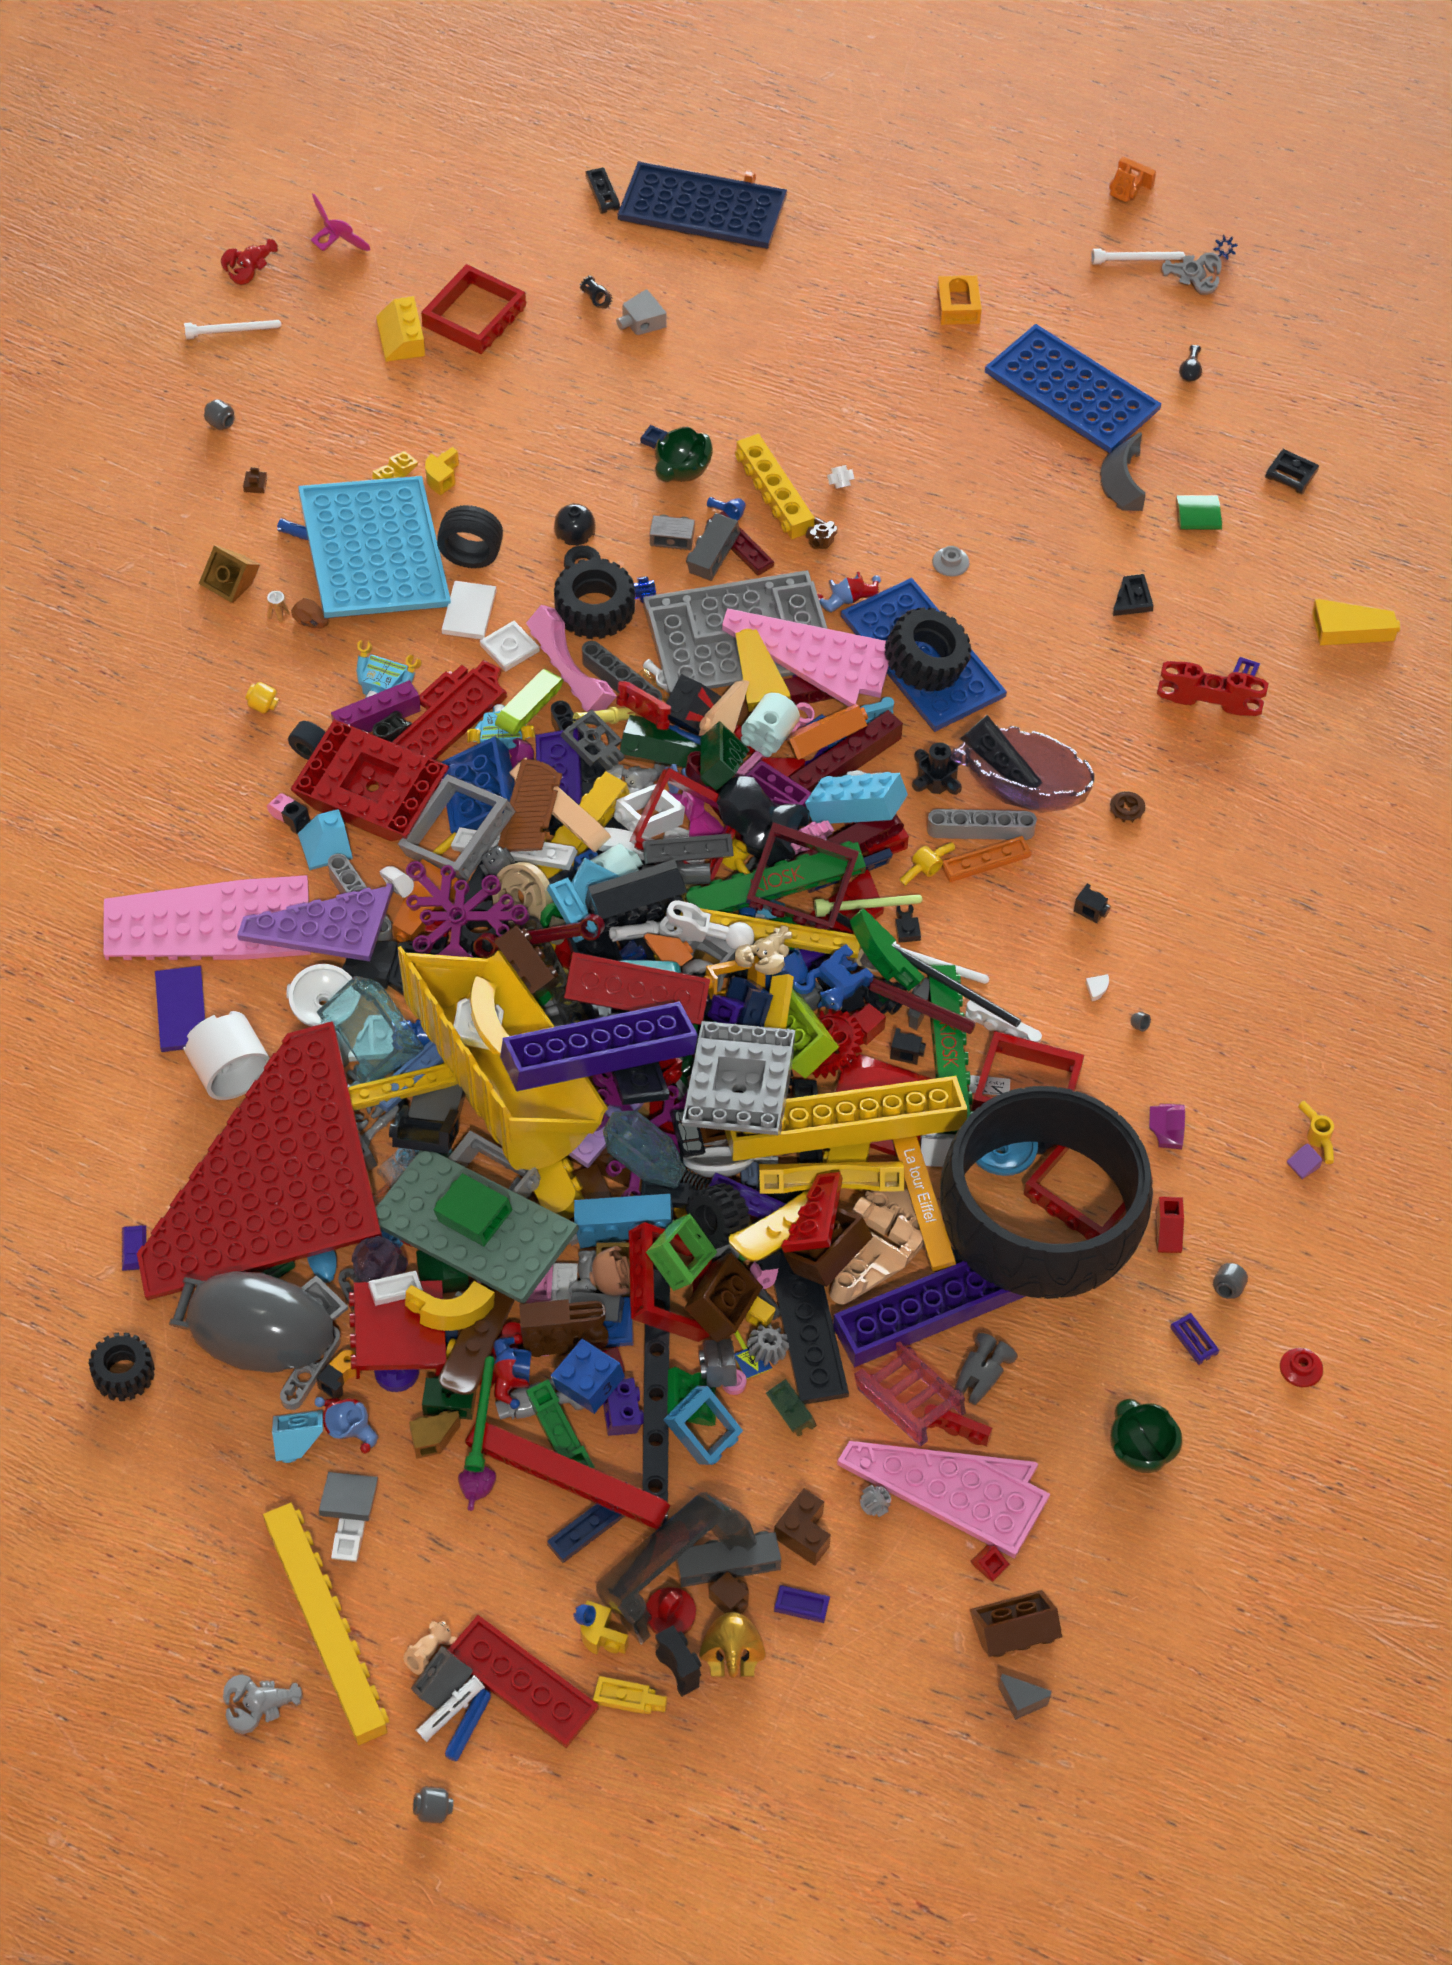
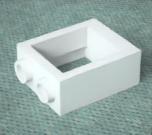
M656 784L616 800L614 818L629 831L634 832L641 817L636 811L646 807ZM665 789L655 807V810L660 814L650 818L642 835L651 838L683 825L685 807Z

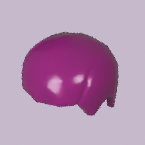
M514 738L513 743L516 746L509 749L512 756L510 758L512 769L524 758L534 759V750L531 744L520 738Z

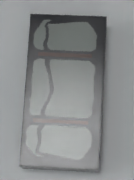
M684 1109L671 1111L670 1117L681 1158L703 1155L706 1151L700 1128L682 1126Z

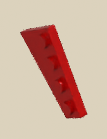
M840 1172L818 1174L806 1196V1204L801 1206L798 1211L799 1218L796 1224L791 1225L789 1229L790 1235L781 1245L784 1253L830 1247L843 1181Z

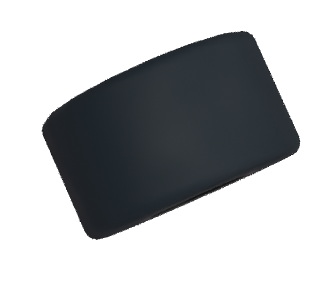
M301 721L289 735L288 742L297 754L309 760L326 732L312 722Z

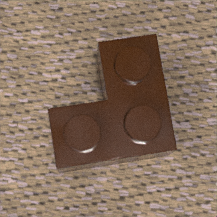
M803 1488L774 1526V1532L776 1533L777 1541L816 1566L830 1547L831 1534L816 1525L823 1515L824 1501Z

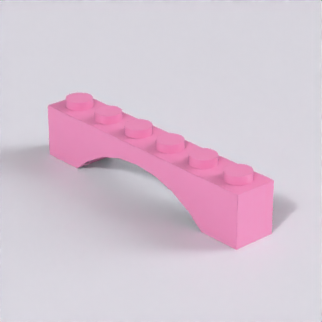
M540 605L526 622L531 630V635L541 644L540 648L548 654L552 665L560 671L561 678L569 684L572 694L581 701L582 708L586 712L590 710H606L617 697L606 681L588 677L575 665L566 643L565 622L555 608Z

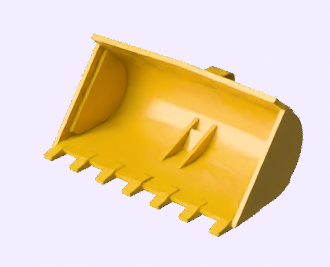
M401 946L398 947L404 999L413 1015L420 1019L421 1027L427 1037L436 1045L438 1054L451 1070L458 1085L465 1092L468 1102L477 1116L484 1119L493 1139L502 1145L504 1156L515 1170H531L534 1167L541 1169L550 1166L568 1156L581 1144L588 1134H593L597 1130L608 1108L588 1077L516 1092L498 1054L494 1055L488 1049L468 1046L462 1043L460 1035L454 1028L457 1005L459 1001L470 998L471 988L476 976L497 984L494 1003L504 1010L502 1027L509 1036L554 1027L501 951H497L494 956L484 959L405 953Z

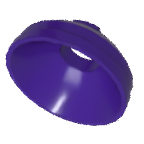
M419 1369L374 1370L377 1383L383 1389L390 1392H402L416 1383Z

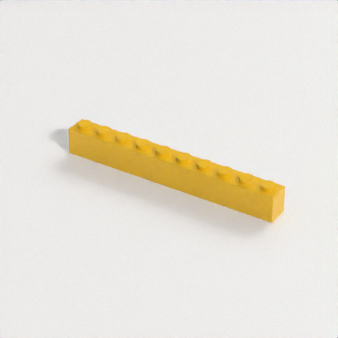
M291 1502L264 1513L265 1525L358 1746L387 1734L386 1724L389 1723L387 1713L384 1708L379 1709L376 1701L380 1700L378 1692L374 1685L369 1686L368 1684L369 1671L365 1662L360 1664L357 1658L358 1655H361L356 1641H350L348 1633L351 1632L346 1618H340L338 1611L342 1610L337 1596L331 1597L329 1589H332L328 1575H322L320 1567H323L318 1552L313 1554L310 1546L314 1545L309 1531H303L301 1525L305 1522L300 1510L295 1511Z

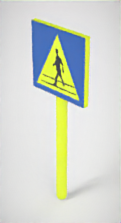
M737 1330L734 1334L743 1351L737 1352L734 1355L740 1370L746 1376V1380L772 1370L770 1363L767 1366H764L762 1360L755 1363L756 1356H749V1348H747Z

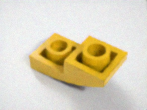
M406 451L390 457L387 465L374 470L372 478L377 480L405 477L418 465V461Z

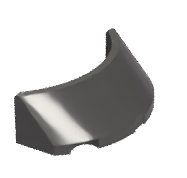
M1141 432L1112 450L1104 459L1101 467L1102 489L1107 498H1112L1121 510L1143 511L1146 493L1134 482L1127 467V464L1131 463L1132 456H1140Z

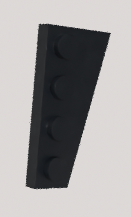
M988 715L960 738L1026 797L1043 783Z

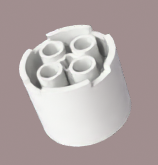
M231 1011L229 1015L219 1018L213 1015L200 1022L187 1035L189 1040L186 1047H183L208 1095L217 1100H229L246 1094L253 1082L258 1080L263 1073L264 1066L270 1059L245 1015L236 1011Z

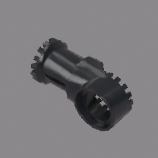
M585 277L586 279L581 281L580 289L590 295V299L595 306L602 309L609 307L612 302L611 299H613L610 292L602 285H598L594 277ZM605 294V300L603 303L600 304L599 300Z

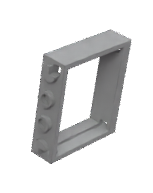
M447 774L431 796L407 839L402 838L398 846L406 856L419 862L424 859L440 869L445 865L452 866L456 872L455 877L467 882L481 862L482 855L488 852L515 813V810L508 799ZM457 791L491 805L493 808L457 860L453 862L418 845Z
M469 1131L448 1157V1159L467 1167L478 1152L486 1155L523 1177L513 1189V1192L525 1198L537 1189L541 1180L535 1167L531 1170H515L504 1156L502 1148L472 1131Z

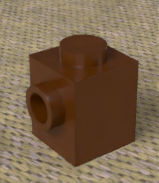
M726 1572L709 1588V1599L725 1614L729 1612L741 1614L749 1605V1589L742 1580H736L729 1572Z

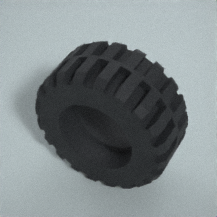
M590 558L587 561L582 559L577 564H570L568 570L564 569L559 574L560 577L555 582L554 602L556 611L565 622L566 630L571 633L575 632V635L582 637V635L586 636L587 639H593V637L603 639L607 635L611 637L617 634L618 630L622 631L626 624L631 622L632 615L635 612V586L632 577L628 575V572L623 567L620 568L619 564L615 562L610 563L608 559L603 558L602 560ZM589 593H601L611 598L600 604H588L579 600L581 596Z
M925 607L917 608L916 610L911 609L898 619L887 637L885 656L889 660L888 664L891 670H895V675L899 679L902 678L908 686L910 684L915 686V689H926L928 692H933L935 689L936 691H941L952 686L970 660L971 644L969 643L968 634L964 633V627L961 624L958 625L954 617L950 618L944 611L938 612L935 608H928L926 610ZM915 641L929 644L940 654L941 658L932 657L924 653Z

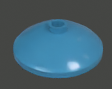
M1021 1142L1006 1145L989 1152L975 1163L983 1170L995 1175H1015L1023 1172L1033 1163L1038 1150V1142Z

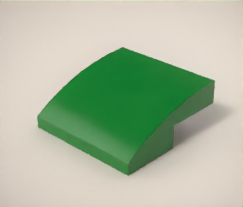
M1177 495L1176 505L1179 512L1178 522L1180 529H1222L1218 496Z
M677 1367L668 1369L667 1415L696 1386H707L706 1378H701L700 1372L691 1375ZM716 1387L710 1388L716 1396ZM704 1402L686 1422L714 1426L716 1425V1415Z

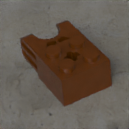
M569 1299L519 1304L524 1350L532 1352L531 1357L570 1353L581 1339L598 1349L606 1347L609 1342L608 1331L602 1325L606 1318V1309L599 1301L569 1303Z

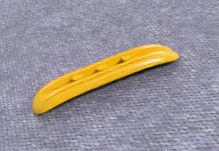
M809 1190L802 1192L786 1205L756 1223L731 1234L728 1238L729 1244L744 1258L754 1262L763 1260L782 1248L783 1241L787 1240L790 1235L789 1229L791 1225L796 1224L799 1218V1209L807 1202L806 1196Z

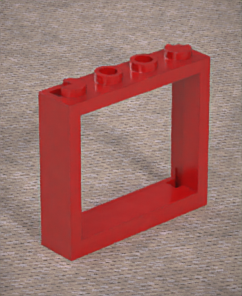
M466 264L421 311L422 326L482 355L488 347H491L493 341L503 334L505 328L514 322L516 316L524 311L527 303L525 291ZM471 284L509 301L480 334L441 317Z
M671 768L664 769L629 842L635 844V849L644 852L643 841L645 840L641 837L667 782L717 809L719 808L716 800L719 794ZM726 825L722 834H731L733 839L736 830ZM723 858L710 859L711 881L714 880Z
M994 1031L974 1095L972 1111H975L983 1103L991 1099V1097L983 1096L996 1052L1072 1072L1067 1089H1071L1074 1092L1081 1073L1084 1055Z
M1058 1145L1026 1182L1024 1196L1029 1198L1031 1203L1038 1204L1044 1208L1050 1216L1057 1217L1063 1221L1071 1230L1078 1231L1087 1240L1092 1239L1119 1223L1126 1215L1125 1204L1123 1202L1101 1227L1039 1185L1070 1149Z
M643 1222L629 1230L631 1319L700 1342L710 1335L695 1319L692 1320L654 1306L653 1262L646 1251L665 1229ZM676 1234L669 1242L677 1253L691 1257L693 1260L695 1257L680 1236ZM712 1259L693 1280V1293L711 1266Z

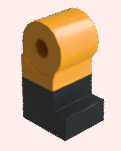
M344 1350L340 1352L317 1377L318 1388L331 1398L340 1399L343 1395V1384L349 1378L356 1376V1369L351 1370V1355H355L354 1351Z

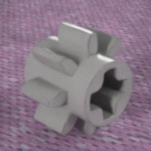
M870 1485L863 1490L864 1494L861 1496L860 1505L866 1514L873 1516L877 1514L881 1517L889 1511L887 1507L890 1506L891 1496L884 1487L876 1486L874 1488L873 1485Z

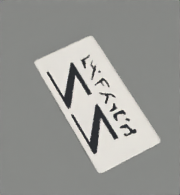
M970 1075L969 1091L975 1093L980 1076ZM988 1077L983 1094L999 1095L1009 1092L1010 1079Z

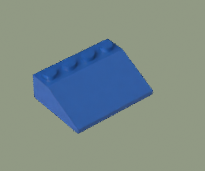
M496 736L441 762L449 766L445 776L448 774L508 799L510 802L515 782L514 778L509 774L512 770L509 748ZM456 791L446 805L451 833H457L459 827L478 830L493 806Z

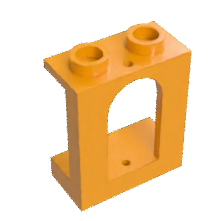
M938 276L937 293H939L941 325L980 324L982 307L978 276ZM950 292H969L971 304L951 305Z
M754 956V963H752L750 968L738 966L735 960L706 966V975L703 978L710 979L708 990L710 999L712 1000L714 994L726 996L727 990L717 991L718 975L748 969L747 979L753 980L765 989L766 974L755 969V964H759L758 962L760 961L758 956Z

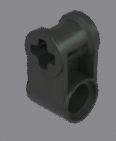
M394 711L373 726V735L392 742L412 723L407 722L402 717V713Z

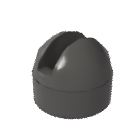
M1144 1012L1135 1013L1131 1017V1025L1139 1031H1146L1150 1026L1151 1017Z

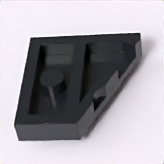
M1145 575L1124 576L1113 608V616L1152 612L1154 605Z

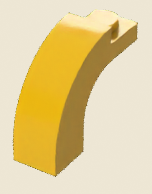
M474 1281L459 1297L454 1299H438L410 1285L406 1290L405 1306L412 1312L419 1313L420 1324L426 1327L443 1331L460 1330L474 1325L476 1321L482 1320L494 1307L495 1292Z

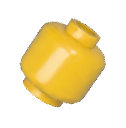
M258 682L256 685L252 684L245 697L250 708L266 714L270 709L274 711L279 702V699L276 698V689L262 682Z

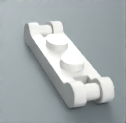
M971 1000L968 1001L966 1018L985 1026L990 1031H997L1038 1043L1041 1042L1042 1034L1040 1031L1022 1022L1018 1027H1015Z

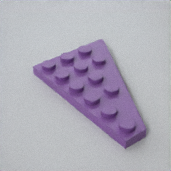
M387 883L386 887L373 890L365 888L359 892L352 891L336 895V898L321 901L318 899L310 903L287 906L286 910L271 913V911H266L259 915L244 916L237 934L238 940L370 961L394 890L393 884Z

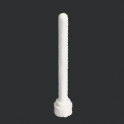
M1092 249L1091 260L1093 265H1101V263H1105L1108 260H1183L1185 253H1105L1101 249Z
M270 320L207 326L184 323L186 339H194V337H198V334L280 328L281 321Z
M897 941L893 943L929 966L954 965L901 948ZM956 965V974H960L961 977L983 984L989 982L987 975Z

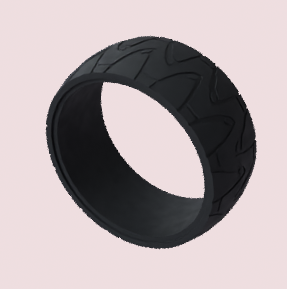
M1031 1086L1024 1089L1010 1090L991 1098L978 1107L963 1123L950 1144L943 1164L940 1182V1206L946 1231L953 1247L957 1250L958 1255L983 1279L994 1283L999 1288L1006 1291L1009 1290V1292L1032 1298L1044 1297V1299L1065 1298L1083 1294L1092 1288L1099 1287L1111 1279L1132 1257L1149 1222L1153 1198V1181L1149 1158L1142 1141L1139 1139L1140 1137L1133 1127L1121 1115H1118V1112L1108 1105L1106 1106L1105 1103L1078 1091L1074 1092L1071 1089L1052 1086ZM1021 1142H1046L1061 1145L1090 1158L1111 1177L1122 1195L1126 1215L1110 1230L1089 1240L1069 1244L1032 1241L1009 1232L991 1220L972 1197L966 1183L965 1174L984 1155L1006 1145Z

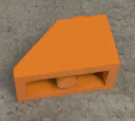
M648 933L643 937L659 961L676 962L682 967L693 959L691 954L694 951L687 941L682 943L679 938Z

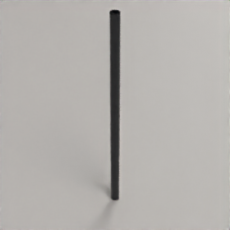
M838 913L836 921L853 931L850 918ZM892 944L896 950L921 972L1015 1027L1020 1025L1021 1019Z

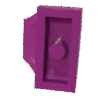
M1160 1104L1159 1106H1150L1149 1128L1158 1138V1147L1182 1150L1185 1131V1105Z

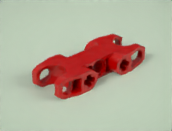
M1167 661L1162 666L1160 676L1163 677V680L1159 681L1157 694L1161 698L1178 704L1193 705L1198 700L1221 705L1223 711L1229 714L1259 716L1262 714L1264 701L1261 698L1266 697L1269 683L1264 679L1246 673L1232 672L1226 677L1205 673L1203 668L1195 663ZM1174 668L1177 670L1178 673L1171 674L1168 673L1166 669ZM1253 685H1260L1263 690L1257 691L1251 689ZM1171 687L1174 688V691L1167 693L1162 688ZM1247 703L1256 704L1259 708L1250 709Z

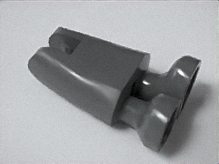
M978 1333L974 1339L975 1345L978 1347L977 1352L970 1351L954 1390V1395L961 1398L968 1387L974 1389L969 1398V1403L976 1405L988 1393L1002 1375L1004 1369L1000 1365L1003 1362L1008 1364L1014 1363L1018 1357L1014 1349L1008 1344L1000 1341L996 1346V1339L985 1333ZM996 1347L991 1359H988L987 1363H985L987 1355Z

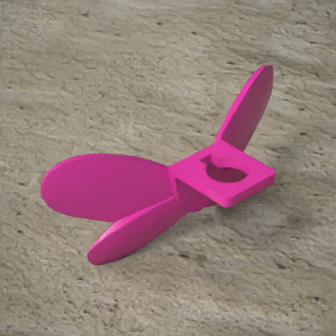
M312 194L313 201L325 225L311 239L320 250L324 251L340 236L355 247L370 251L368 243L352 233L353 229L348 223L341 220H328L320 201L315 194ZM330 234L329 240L326 243H319L320 237Z
M667 791L685 807V814L690 820L689 837L708 836L711 833L713 835H720L723 833V826L704 809V801L683 791L682 795L679 793L672 794L670 791Z

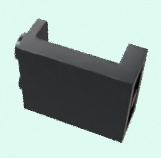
M403 1105L401 1111L396 1113L394 1124H390L389 1137L392 1138V1147L448 1154L459 1132V1111L450 1110L445 1121L409 1117V1106Z

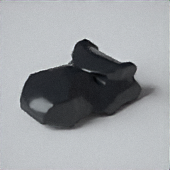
M738 776L731 778L722 786L716 800L723 824L743 836L742 840L747 845V852L761 859L773 822L798 831L800 826H808L810 811L802 805H780L771 801L752 777ZM775 838L766 864L769 868L774 867V864L779 861L794 858L795 851L791 846V842Z

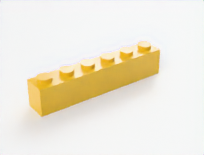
M605 771L601 777L596 779L591 791L582 797L579 806L604 828L614 815L616 800L630 795L626 782ZM564 825L557 829L554 838L550 842L575 847L577 850L575 857L586 852L589 848ZM535 865L544 873L547 879L564 870Z

